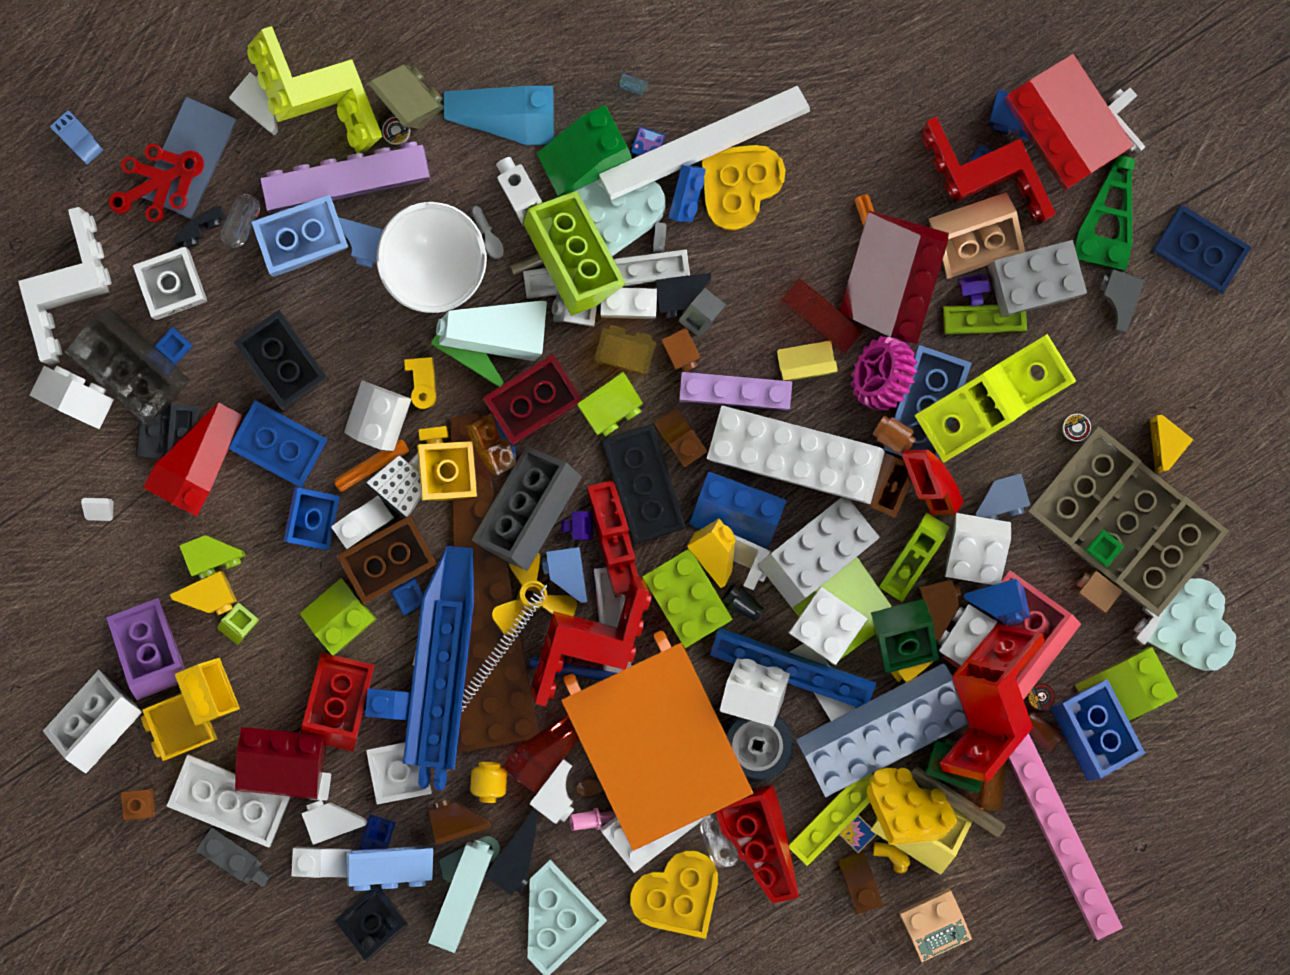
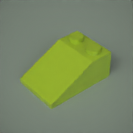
M623 372L577 405L597 436L603 433L606 437L619 428L616 423L626 418L629 421L641 413L639 407L643 403Z
M1147 647L1075 684L1077 691L1080 692L1108 679L1129 721L1178 697L1153 647Z

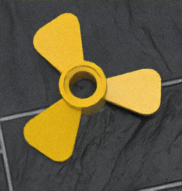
M539 553L536 555L528 571L508 563L510 570L522 587L517 594V600L499 605L492 611V619L504 635L510 636L506 631L511 634L514 633L509 627L514 630L517 629L512 623H515L517 626L519 625V622L515 619L522 620L518 614L523 617L525 613L521 610L531 613L524 606L535 612L542 607L550 614L553 611L571 616L575 614L577 601L574 597L569 595H547L546 588L543 591L545 599H541L542 603H538L539 607L534 609L527 603L529 602L525 597L527 591H533L539 597L544 598L541 591L545 586L537 581L540 564Z

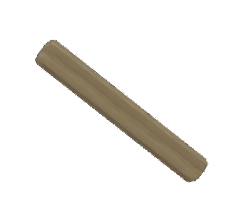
M918 766L911 770L916 784L924 789L942 790L951 807L996 837L1003 833L1006 827L1004 823L936 778L925 774Z

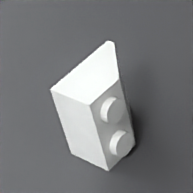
M361 381L344 433L359 442L380 450L394 451L411 399L366 381Z

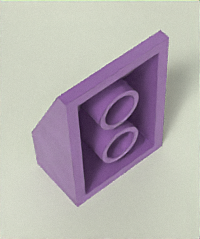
M159 598L106 617L128 686L136 700L179 685L175 674L185 670Z

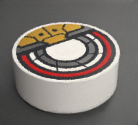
M397 117L388 119L383 125V136L391 145H402L410 137V127L403 126Z
M1072 414L1063 422V434L1070 441H1082L1090 434V421L1082 414Z

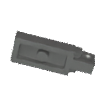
M214 827L210 829L196 850L241 882L249 884L253 880L263 887L271 877L259 869L262 862L258 860V857Z

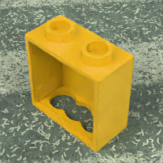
M220 658L197 664L175 674L195 726L240 709Z
M182 694L142 710L144 716H141L143 726L147 732L151 731L154 741L151 742L153 751L157 758L161 756L162 761L217 740L211 721L197 726L194 725Z

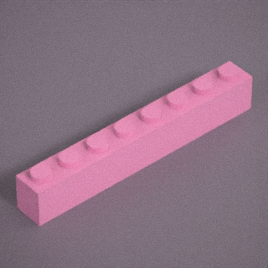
M1028 733L1009 756L1008 761L1093 937L1099 940L1123 927Z

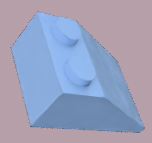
M331 195L252 221L267 269L272 277L301 268L348 248Z

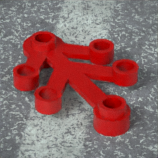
M148 145L145 148V156L149 160L158 161L161 159L176 165L167 171L139 163L133 157L124 158L121 162V168L124 172L128 174L138 173L152 179L126 193H113L108 201L109 208L114 213L126 214L131 210L134 201L157 189L153 204L146 209L145 216L151 222H160L164 217L163 208L171 182L181 176L177 193H173L170 196L169 203L174 209H184L188 203L187 194L192 178L199 176L204 170L205 162L200 153L188 150L178 155L163 150L159 145ZM152 148H157L158 154L152 158L150 151ZM189 159L194 161V166L191 169L186 167V162ZM132 160L134 168L128 170L126 167L127 162ZM178 196L182 197V204L180 206H176L174 202ZM120 197L123 203L121 207L117 208L115 200ZM154 209H157L159 212L156 219L151 217V212Z

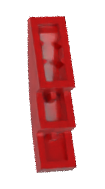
M613 480L587 486V493L604 563L614 597L617 598L627 594L632 575L637 577L639 575L635 566L636 558L628 536L629 528Z

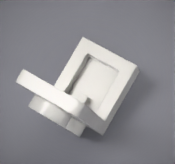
M1131 88L1125 92L1120 89L1108 99L1111 102L1108 107L1134 145L1129 151L1135 150L1136 153H1139L1145 148L1144 144L1117 115L1137 95Z
M734 535L736 544L733 561L750 568L744 586L754 590L758 580L764 582L766 577L758 563L766 558L771 551Z

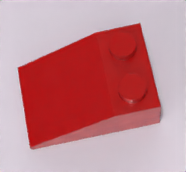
M321 652L301 733L324 735L327 746L354 752L375 665Z

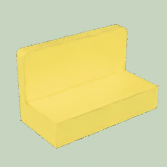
M830 341L779 349L777 351L782 381H795L838 372Z

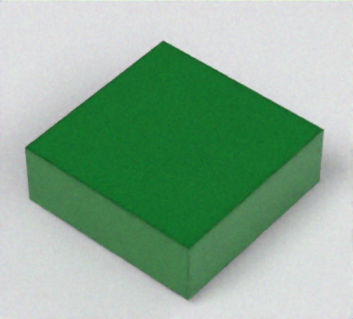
M1102 529L1085 551L1105 568H1108L1125 546Z

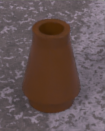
M1033 713L1030 716L1033 728L1029 733L1042 750L1046 749L1051 753L1065 736L1060 733L1061 729Z

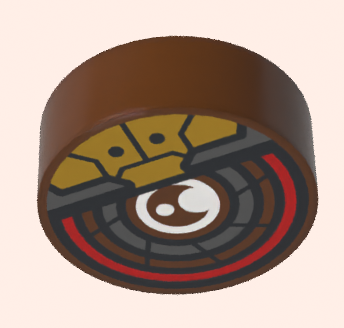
M1036 683L1027 695L1028 703L1036 710L1049 709L1054 704L1056 698L1054 689L1046 683Z

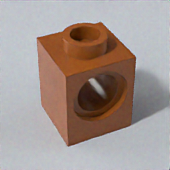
M687 328L661 340L675 371L682 369L683 372H688L698 366L696 361L701 360V357Z
M153 788L121 792L123 820L156 816Z

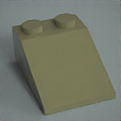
M402 65L368 83L405 127L421 129L444 108L440 103L443 99L433 87L427 88L422 82L425 77L415 66L410 68V66Z

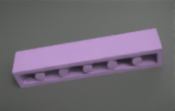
M417 142L402 144L399 150L391 151L387 147L374 150L375 155L364 157L363 153H357L347 156L348 160L337 162L336 159L321 161V166L310 168L309 164L293 167V172L283 173L282 170L267 172V177L260 178L267 211L270 214L281 212L327 195H331L332 201L430 181L425 149L423 145H417Z

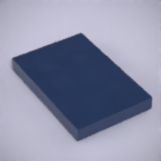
M1180 204L1151 252L1222 295L1250 251L1251 246Z

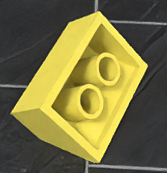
M953 809L957 823L944 838L936 841L896 844L894 846L941 875L956 857L973 821ZM877 818L871 831L887 841Z

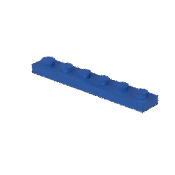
M719 628L710 656L733 664L739 658L751 659L757 664L766 667H778L784 672L790 673L789 684L857 708L870 702L876 685L875 682Z

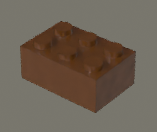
M412 516L404 518L337 555L362 603L365 605L438 565Z

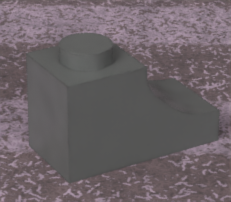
M1113 269L1109 272V275L1104 274L1099 290L1103 291L1101 298L1107 300L1113 310V331L1125 334L1128 330L1144 280Z

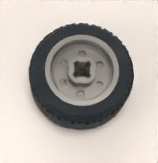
M734 716L724 728L728 741L748 781L763 782L771 780L780 775L789 765L793 756L794 740L789 726L780 716H777L773 727ZM754 740L762 742L760 750L752 748Z

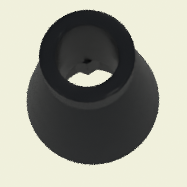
M732 584L721 600L726 604L725 608L744 615L753 621H756L764 610L742 585Z

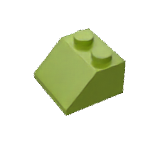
M340 578L299 613L315 636L332 655H337L377 620L343 578Z

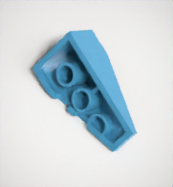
M518 86L444 91V119L527 146L547 145L554 139L553 86Z

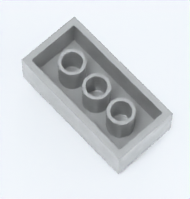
M841 497L759 562L758 566L793 608L880 537L851 500Z

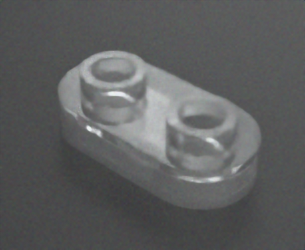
M245 193L235 200L221 230V240L223 243L233 248H238L246 242L253 227L252 221L257 219L260 212V201L257 198Z
M716 813L706 816L701 822V833L712 862L721 868L735 865L739 859L738 851L730 839L727 840L721 832ZM712 823L716 825L715 833L710 829ZM721 849H723L726 853L724 859L720 856Z

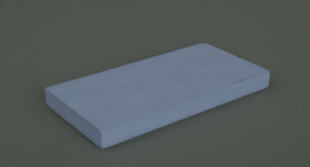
M185 98L163 146V150L178 155L188 150L196 151L202 155L205 166L199 176L192 178L187 194V206L182 210L172 208L169 203L170 196L173 193H177L180 176L171 182L164 205L165 208L191 220L193 219L237 119L193 99ZM160 159L154 167L167 171L176 165ZM189 159L186 162V167L191 169L194 166L193 159ZM157 189L142 198L153 202ZM181 196L175 198L176 206L182 204Z

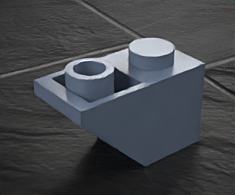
M1022 474L993 481L973 516L998 520L997 515L1008 512L1009 517L1025 513L1024 507L1030 506Z

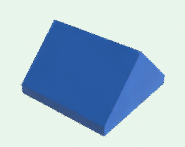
M294 487L284 542L329 550L333 533L331 526L335 523L340 496Z

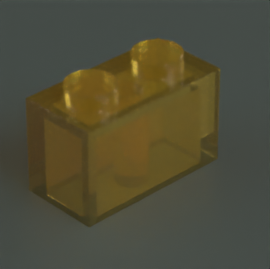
M610 325L609 329L603 328L594 361L648 376L656 347V342L651 341L652 336L636 332L635 336L625 334V328Z

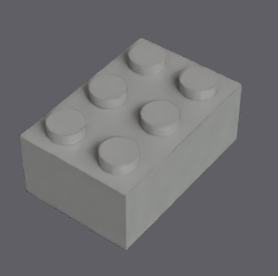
M1073 240L997 259L987 264L1001 318L1079 298L1087 294Z

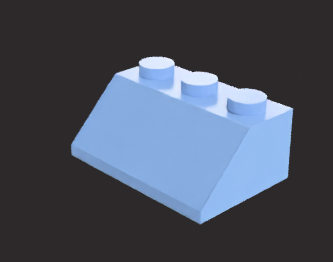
M428 845L345 851L347 885L354 886V891L371 890L370 885L381 884L382 889L398 888V883L409 882V887L426 886V881L432 880L433 848Z

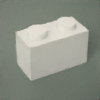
M619 289L601 302V318L656 319L657 289Z

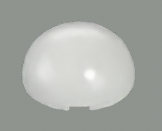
M423 202L403 209L388 222L378 242L376 261L382 283L398 302L416 311L439 313L460 306L474 294L485 273L487 254L481 232L465 213L447 204Z

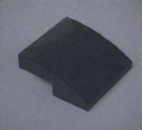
M140 402L136 457L155 459L164 457L175 446L174 444L180 438L182 439L197 423L198 406Z

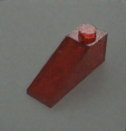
M800 278L781 301L784 306L843 353L848 351L862 333L859 328Z
M569 715L519 745L502 767L514 779L536 794L579 739Z

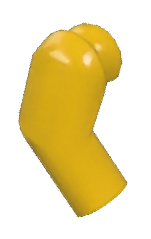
M874 842L873 856L888 857L893 863V870L896 873L902 874L908 870L910 860L904 851L894 845H889V843Z

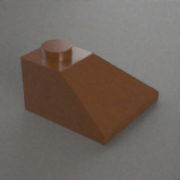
M449 799L433 803L434 809L428 811L437 845L489 829L493 825L491 819L458 802L450 804Z

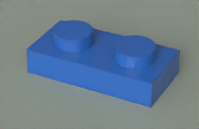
M691 165L681 166L669 214L670 219L693 222L698 209L697 203L700 191L704 185L705 168Z

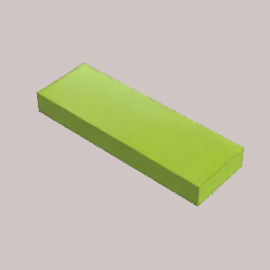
M998 305L944 306V335L1026 332V311L1001 318Z

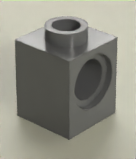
M704 288L684 312L679 322L700 338L713 324L726 304Z

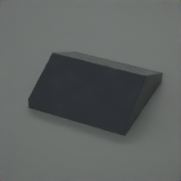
M377 884L335 920L366 962L409 926L399 909Z

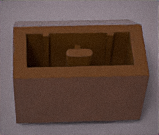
M887 453L884 454L871 504H863L896 518L912 482L903 460Z

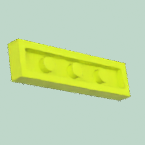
M872 774L845 787L789 844V849L807 866L870 803L867 787L870 784Z

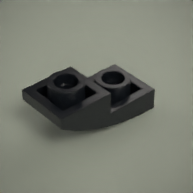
M220 205L191 220L173 238L177 246L183 245L186 248L200 244L199 240L205 238L202 227L206 226L207 230L221 226V221L227 219L224 208Z

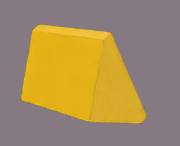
M1157 415L1150 418L1149 422L1155 473H1162L1168 471L1193 439L1165 416Z
M472 441L417 445L422 500L445 501L477 497Z

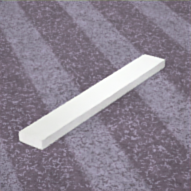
M795 86L599 174V178L610 199L613 200L680 170L682 165L694 164L810 112V107L799 87Z

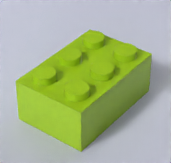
M690 549L643 576L644 581L685 648L733 620Z

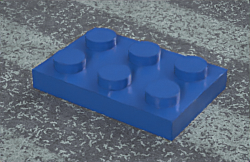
M254 401L228 449L303 488L328 439Z

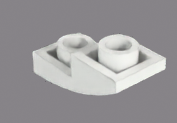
M1143 607L1142 611L1150 617L1148 620L1145 618L1141 619L1134 628L1136 634L1133 636V639L1140 645H1145L1150 639L1163 614L1162 612L1157 617Z

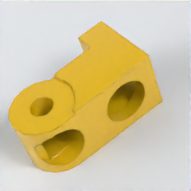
M432 357L405 359V371H413L414 390L411 393L412 403L420 409L431 408L436 402L434 359Z

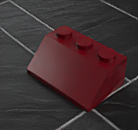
M241 727L236 751L235 791L317 800L327 751L324 735Z

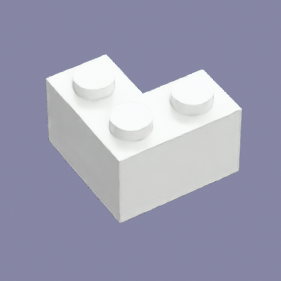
M44 366L30 393V396L98 429H100L114 400L104 395L106 389L93 383L87 387L83 385L85 379L58 366L54 370Z

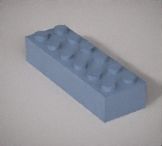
M943 663L796 739L819 787L824 796L827 797L969 724L952 675Z

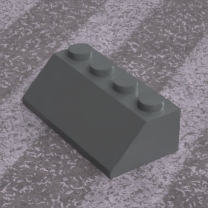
M526 446L473 536L472 541L507 563L528 571L582 476L566 462Z

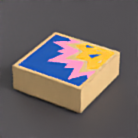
M857 815L839 835L859 853L877 834L872 832L871 827Z

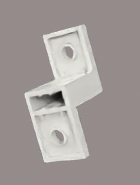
M80 207L69 209L68 211L82 264L18 281L40 362L47 365L60 363L59 355H62V349L59 340H54L51 329L55 328L52 314L47 313L46 310L108 293L107 285L111 284L107 268L104 269L100 260L104 258L102 246L94 238L93 232H97L93 216H89V213Z

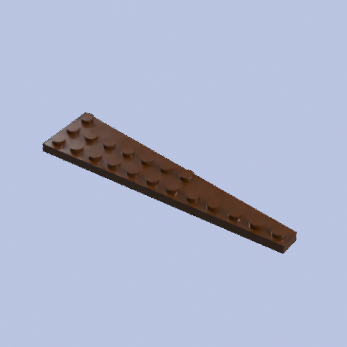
M479 413L451 418L452 443L472 441L477 497L453 500L454 547L473 548L474 606L464 689L474 694L473 690L467 687V685L477 690V687L470 682L472 681L480 686V683L473 677L483 681L476 673L483 677H486V675L479 668L484 672H491V674H487L488 678H484L485 682H481L482 686L478 687L479 690L475 691L476 694L472 695V699H469L470 703H466L467 707H463L464 711L461 712L458 735V753L540 738L520 632H517L518 637H514L515 641H511L512 645H508L509 649H505L506 653H502L503 657H499L500 661L496 662V666H493L494 670L489 672L482 666L484 664L486 667L493 669L485 660L495 665V662L488 656L498 661V658L491 652L498 656H501V654L494 648L505 652L497 643L508 648L500 639L511 644L493 621L492 611L499 605L514 601L507 562L472 541L473 536L495 500ZM505 635L507 638L514 640L511 635ZM463 692L465 696L471 698L469 693ZM463 696V701L468 702V700Z

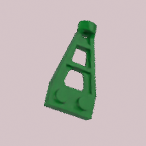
M1118 156L1113 159L1112 168L1077 233L1074 247L1079 261L1126 271L1133 244L1132 171L1135 159L1125 156ZM1117 169L1125 170L1126 173L1120 174L1117 172ZM1112 187L1122 189L1124 193L1123 204L1120 210L1106 207L1104 204L1108 191ZM1103 214L1114 215L1118 218L1119 236L1116 239H1109L1095 234L1094 228Z

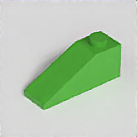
M436 334L431 342L434 347L496 386L501 387L504 385L503 380L486 353L439 345L440 336Z

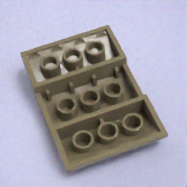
M1099 426L1028 511L1090 566L1157 617H1159L1229 532V530L1188 497H1184L1145 466L1138 457ZM1102 529L1125 546L1108 568H1105L1085 551Z

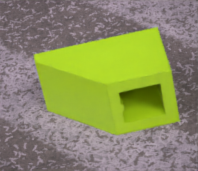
M206 535L180 545L191 576L196 577L199 575L200 580L215 574L214 569L225 565L226 569L241 564L240 558L246 556L243 550Z

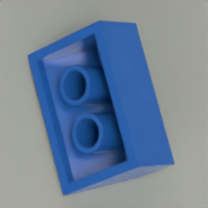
M708 472L689 525L702 529L720 519L724 525L732 530L733 535L768 550L786 500Z
M1108 679L1073 694L1050 707L1087 781L1100 779L1145 754Z

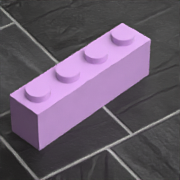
M682 372L679 402L789 411L792 382Z

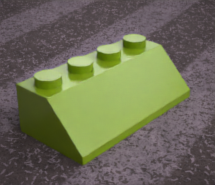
M578 191L528 208L523 225L571 316L596 307L625 286L626 282Z

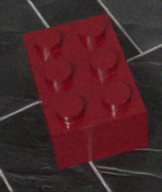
M552 354L483 397V401L513 447L576 408L577 404L582 401V398L555 355Z

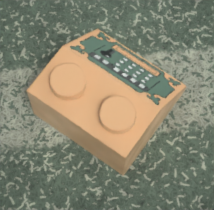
M950 889L941 891L898 911L921 962L972 939Z

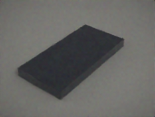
M654 424L602 439L601 443L634 545L686 529Z

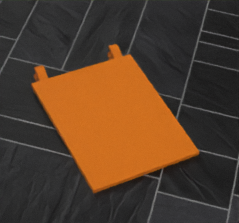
M664 631L654 634V638L661 650L660 653L581 690L574 674L564 677V682L571 696L561 701L633 851L754 794L682 642L671 647Z

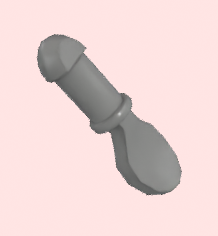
M475 205L471 208L470 214L474 218L481 235L484 234L485 236L484 245L486 253L493 259H500L504 252L502 243L499 238L491 233L492 227L489 226L482 208Z

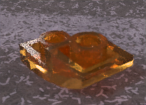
M492 414L484 415L466 425L478 454L494 476L517 465L508 439L501 440Z

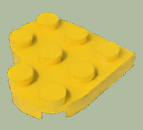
M752 145L729 147L703 159L702 168L706 169L704 193L708 216L714 225L725 230L736 231L752 224L759 213L760 201L769 199L779 193L784 183L786 170L782 158L767 146Z
M883 768L877 770L871 777L870 784L867 787L868 798L889 845L936 841L944 838L957 823L953 808L946 800L945 793L940 789L919 788L908 769Z
M686 850L676 853L668 861L664 872L643 874L634 884L631 891L630 905L634 915L648 926L706 939L718 886V872L715 863L701 852Z

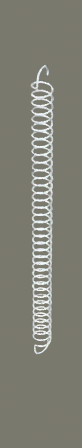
M547 585L542 589V591H541V594H542V595H543V591L545 590V588L547 587ZM533 593V594L541 601V602H538V601L534 600L533 598H531L538 606H534V605H532L530 602H527V603L530 604V605L535 609V607H536V608L539 607V604H538V603H542V600H541V599H545V596H544V595H543L544 598H541V597L537 596L535 593ZM524 606V607H525L526 609H528V610L531 612L532 615H530V614L524 612L523 610H521V611H522L523 613H525V614L528 616L529 619H526V618L522 617L520 614H518V616H520L526 623H523V622L519 621L518 619H515V620H517L522 626H523V624H527V621H526V620H530V617H529V616H533L532 611L535 612L534 610H531V609H529V608L526 607V606ZM512 623L513 625H515V626L519 629V631H516V630H514L513 628L509 627L511 630H513V631L516 633L517 636H515V635L509 633L508 631H506L508 634H510V635L513 637L514 640L507 638L505 635H503V636H504L506 639H508L509 642L511 643V641H515V638H514V637H518L517 632H518V633L521 632L520 628H524V626H523V627H520V626H517L515 623ZM500 639V641H502L507 647L508 645H512V643L508 644L504 642L502 639ZM497 643V645L500 646L504 651L505 649H509V647L505 648ZM494 648L495 650H497V651L501 654V656H498V655H496L495 653L491 652L493 655H495V656L498 658V661H497V660H494L493 658H491L490 656H488L490 659H492V660L495 662V665L489 663L487 660H485V662H487L488 664H490L491 667L493 668V666H496V665H497L496 662H499V661H500L499 657H500V658L503 657L502 653H506V651H505V652H501V651H499L497 648ZM482 664V666L485 667L489 672L490 670H494V668L490 669L486 667L484 664ZM479 668V670L482 671L486 675V677L481 676L479 673L476 674L483 679V681H480L477 678L473 677L480 683V686L470 681L477 687V690L467 685V687L473 690L474 694L464 689V691L470 694L471 698L463 694V696L468 700V702L462 701L465 704V706H462L461 712L464 711L463 707H467L466 703H470L469 699L473 698L472 695L476 694L475 691L479 690L478 687L482 686L481 682H485L484 678H488L487 674H491V672L487 673Z

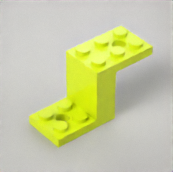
M272 26L262 29L249 43L247 50L249 60L256 66L258 83L263 90L265 89L268 97V108L271 114L275 115L277 122L337 104L338 117L345 123L348 131V142L351 147H354L356 154L366 152L382 137L352 60L292 78Z
M1046 334L914 416L944 463L1013 422L1022 414L1070 386L1076 380L1050 337ZM1033 365H1039L1044 369L1043 379L1038 380L1031 375ZM949 417H954L959 421L960 429L957 432L948 429L946 423Z

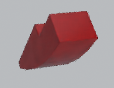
M929 450L903 451L902 457L918 499L926 500L931 515H956L964 501L945 465Z

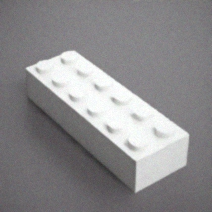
M721 406L707 459L714 463L871 504L885 450L866 443Z

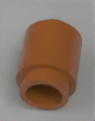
M884 416L873 432V435L878 437L877 441L899 455L902 451L910 450L916 440L912 437L914 431L893 417L889 419Z

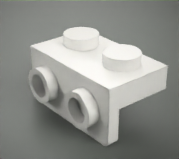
M969 604L966 609L959 608L952 619L956 623L951 633L945 630L937 643L941 646L939 650L941 654L946 655L960 665L966 661L997 623Z

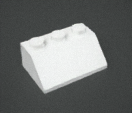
M98 670L43 732L67 761L84 773H87L124 731L135 722L142 711L130 697Z

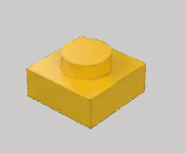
M448 427L419 429L420 441H426L427 444L443 443V439L449 438Z

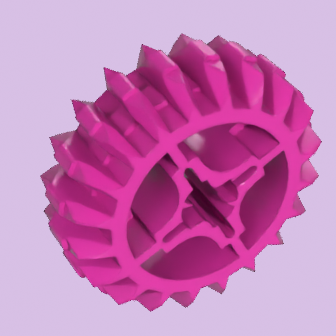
M880 336L878 340H872L870 346H864L863 354H858V362L853 364L855 372L851 376L854 378V381L850 385L854 388L853 395L858 398L861 404L873 410L888 411L890 407L896 408L898 401L904 402L905 393H910V385L915 383L913 375L917 371L914 369V366L918 362L914 359L915 352L905 342L895 337Z

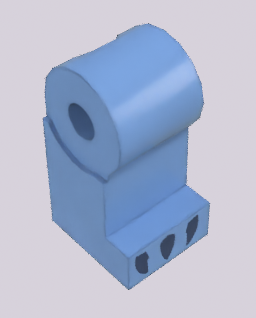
M69 110L50 126L87 165L104 150Z

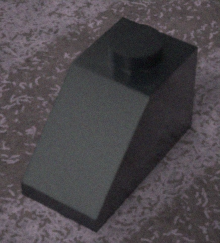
M711 273L656 279L660 315L665 314L666 319L682 317V312L687 310L695 298L711 282Z

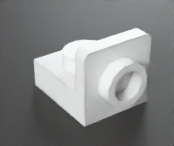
M558 294L552 305L553 321L594 326L597 306L571 316L563 299Z

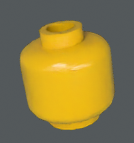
M479 762V766L472 769L470 792L474 796L479 797V802L496 803V798L506 794L507 771L501 768L500 763Z

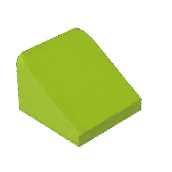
M238 602L221 620L217 628L236 645H239L259 619Z

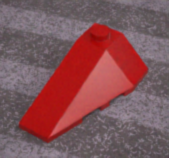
M217 402L182 439L180 438L174 444L175 446L164 457H161L154 464L142 488L197 516L213 486L243 415Z
M773 784L752 789L754 794L716 811L721 832L727 840L730 839L740 859L742 861L745 860L754 873V879L771 903L798 898L799 893L782 810Z

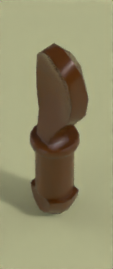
M594 780L582 781L575 789L577 795L585 798L595 797L604 790L601 783Z

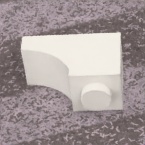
M376 496L335 523L331 528L346 549H350L389 523L394 517L381 498Z
M565 759L562 760L530 802V805L555 824L559 819L565 822L574 810L570 806L573 800L568 796L566 789L567 775L573 765Z
M296 846L293 848L292 876L347 878L345 851H351L352 849Z

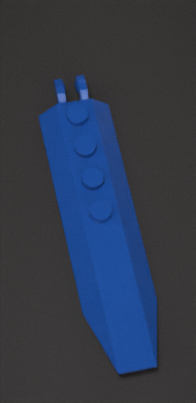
M447 546L422 598L403 764L419 766L418 786L422 789L429 787L431 778L430 767H435L434 788L440 791L445 789L446 769L455 770L474 606L473 548Z

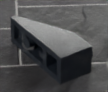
M536 808L533 809L485 874L488 879L510 895L515 890L520 893L529 882L526 875L530 868L539 811Z

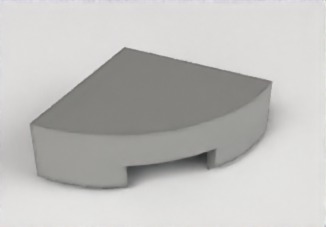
M656 222L653 253L664 252L667 228L665 223Z

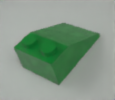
M606 105L578 118L536 153L558 197L572 193L599 180L600 173L632 159L629 149Z

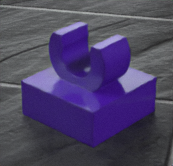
M979 274L958 278L959 290L962 295H969L972 306L982 305L983 298L981 292L990 291L989 280L986 275Z
M572 512V520L561 521V531L573 532V540H593L592 512Z

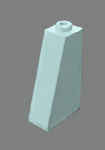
M534 301L448 311L437 323L436 334L440 336L439 345L535 361L542 355L547 302Z
M474 840L473 843L468 841L428 943L455 953L494 851L489 849L490 845Z

